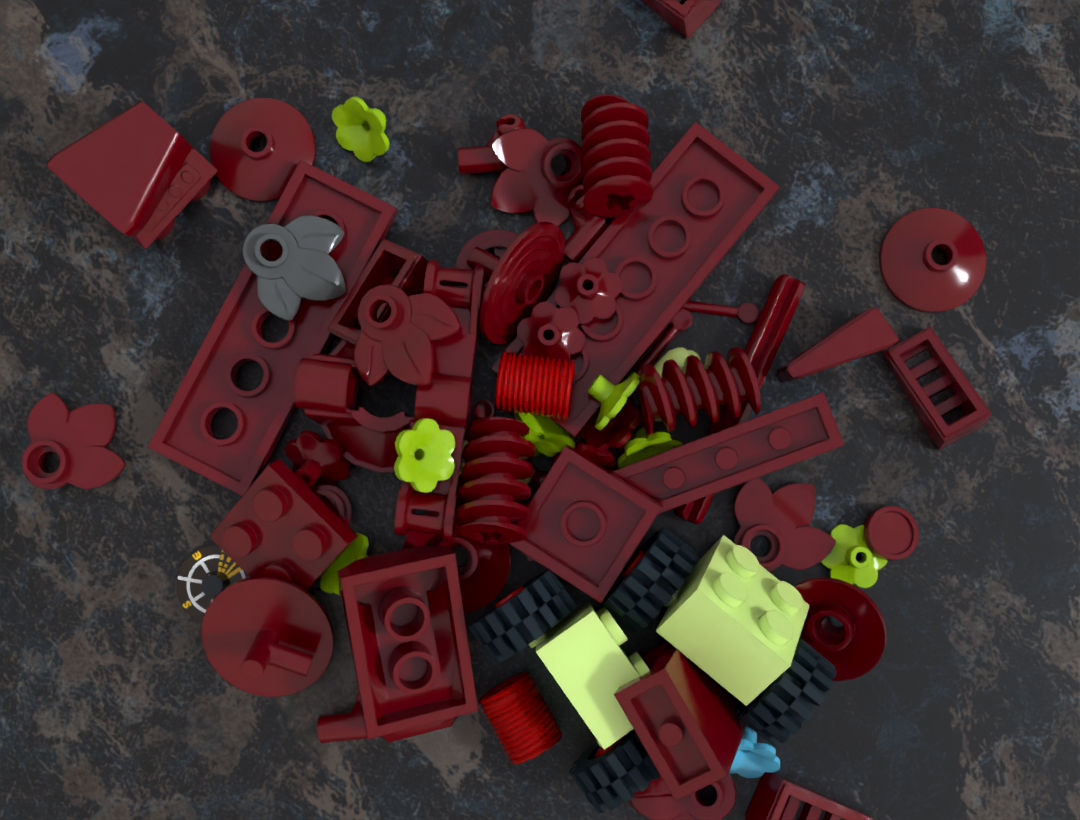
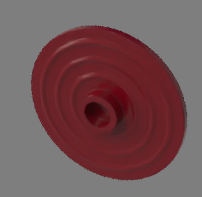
M544 221L527 228L513 241L501 259L480 247H475L470 252L467 265L473 269L477 265L486 266V276L489 277L481 304L480 327L483 336L490 342L506 344L514 340L518 336L517 326L519 322L524 318L531 317L534 306L540 302H546L551 296L562 269L565 253L564 235L557 225Z
M251 577L227 586L212 600L202 622L201 637L203 648L216 672L234 687L258 696L282 697L308 688L325 672L334 649L333 627L323 606L304 588L280 578Z

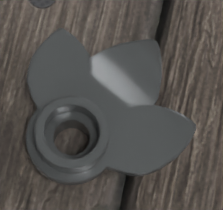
M300 216L285 227L277 224H263L249 232L243 243V260L248 269L257 276L258 297L269 312L282 319L291 321L300 307L301 298L326 301L344 295L346 287L342 272L334 259L328 255L344 236V231L337 224L317 216ZM268 241L277 243L282 251L281 257L276 261L264 259L260 253V247L263 243Z

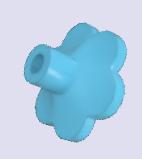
M746 726L729 774L738 773L746 778H759L764 772L778 771L780 769V759L776 756V749L769 744L757 743V733L749 726Z

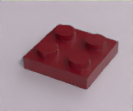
M567 445L527 506L529 509L528 518L518 521L516 524L527 531L526 539L518 543L509 544L601 603L663 505Z
M278 459L264 469L209 537L250 578H280L309 591L358 536L296 474Z

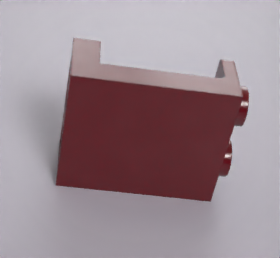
M666 641L648 650L644 655V660L650 671L620 686L614 696L676 801L728 776L747 725L736 716V706L726 689Z

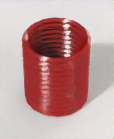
M507 351L503 352L497 375L495 408L497 411L502 409L503 412L508 410L510 413L514 411L515 414L519 411L520 414L523 412L526 415L530 413L532 416L536 414L537 417L541 414L542 417L547 415L548 418L552 416L554 419L557 417L558 419L563 418L566 420L571 402L575 362L573 359L569 362L568 359L561 360L558 358L556 360L554 357L551 359L549 357L544 358L543 355L539 358L538 355L533 357L532 354L528 356L526 353L524 355L521 353L517 355L515 352L512 353V351L510 353H507Z
M530 672L520 673L502 682L482 695L478 704L482 705L481 709H484L483 713L487 714L486 718L490 719L489 724H492L491 728L495 729L494 733L498 734L497 738L500 739L499 743L503 744L502 748L508 754L507 758L511 759L510 764H521L542 754L555 745L563 735L559 724L556 723V719L550 713L551 709H548V704H545V699H542L543 695L540 694V689H537V684H534L535 680L533 677H530Z

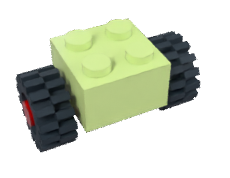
M663 526L626 565L601 604L635 633L648 626L652 618L655 619L661 612L664 605L668 607L656 632L739 700L737 703L738 707L735 710V714H737L736 716L771 745L778 746L780 742L783 744L788 741L791 733L795 735L801 729V723L804 720L808 722L814 715L812 712L814 708L821 706L826 698L823 694L831 690L834 683L832 679L836 677L837 672L835 670L836 667L800 638L810 605L803 600L801 594L794 586L785 581L778 580L759 564L757 558L750 550L734 544L725 535L699 560L698 557L700 555Z
M547 569L523 586L521 585L494 604V607L469 625L468 628L494 665L510 658L517 651H521L528 645L531 648L536 646V653L597 739L592 744L593 747L585 750L580 755L581 758L573 763V768L569 770V773L595 811L603 813L607 809L617 808L621 801L626 803L631 800L634 793L639 790L641 792L650 786L648 784L650 781L661 777L614 696L620 686L644 675L650 669L637 651L627 657L620 645L627 641L628 638L605 607L596 612L588 601L571 613L576 608V603L555 573Z

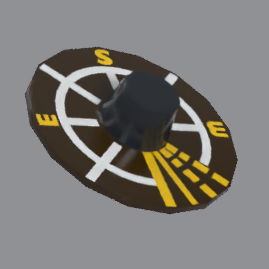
M208 545L194 551L183 562L177 576V596L182 608L193 619L203 622L206 610L217 594L227 586L250 577L218 545Z

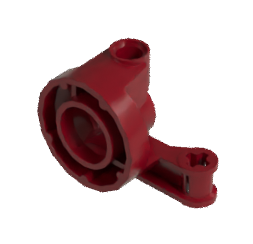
M428 260L423 293L432 294L450 306L457 315L462 328L451 337L431 341L434 355L433 379L429 386L417 385L415 417H410L407 413L400 412L392 417L380 418L371 415L364 407H359L358 410V394L363 378L355 366V346L344 340L330 354H313L311 359L301 358L298 364L294 386L296 408L305 409V415L321 425L327 438L337 441L344 450L343 456L354 465L383 474L395 473L394 464L398 457L395 449L396 438L403 430H412L416 421L422 418L435 420L439 425V429L448 430L453 434L455 448L451 456L454 460L455 468L449 479L444 481L438 480L436 487L428 493L416 491L410 482L402 481L397 499L394 525L395 535L405 536L407 531L439 534L442 535L444 541L453 542L466 428L471 406L472 378L480 310L485 290L486 266L477 265L474 270L442 267L438 260ZM415 510L437 511L440 515L439 517L416 514Z

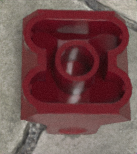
M143 101L138 102L60 150L46 163V166L110 224L123 234L131 236L145 250L153 241L163 239L170 234L174 227L175 217L189 202L199 200L206 194L210 188L211 178L218 172L173 127Z

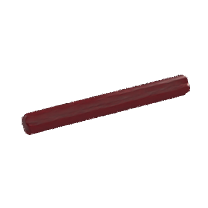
M781 274L775 280L744 350L754 368L760 390L805 290V284L802 281L785 274ZM742 401L741 415L738 419L732 417L726 405L720 406L718 423L711 425L707 435L747 421L752 410L748 401ZM714 494L674 508V514L690 523L700 524L705 517Z

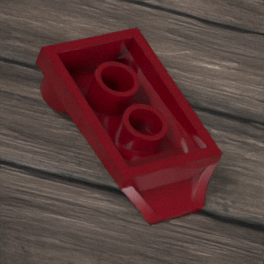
M411 547L361 558L338 570L339 593L343 601L361 710L368 740L380 736L388 743L451 727L458 716L478 712L456 555L451 547Z

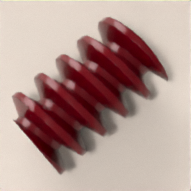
M612 94L596 95L588 100L581 109L584 208L590 215L600 218H613L622 216L628 211L639 209L652 200L653 187L650 184L652 169L649 166L651 151L648 148L650 133L647 130L649 116L643 108L629 103L621 96Z
M732 347L728 351L726 361L719 352H709L706 355L704 366L697 356H688L684 361L683 372L676 361L672 359L666 360L663 364L661 377L652 364H645L641 369L640 382L637 386L642 421L648 436L653 434L656 418H661L668 432H672L675 429L676 415L681 413L690 428H693L697 424L698 410L702 409L705 410L712 424L718 423L720 406L722 405L727 406L734 419L740 418L742 401H748L755 415L760 412L761 398L758 380L748 356L739 347Z
M483 417L473 420L468 425L466 439L469 443L465 446L463 457L466 464L462 467L461 481L464 485L459 488L458 501L461 506L456 510L455 523L459 527L458 532L461 536L485 544L518 543L526 539L527 531L523 527L511 524V522L525 520L529 515V509L525 505L514 502L527 499L531 495V487L519 481L532 477L534 467L529 462L524 461V459L533 457L536 446L531 441L522 438L527 436L530 430L524 422L505 417Z

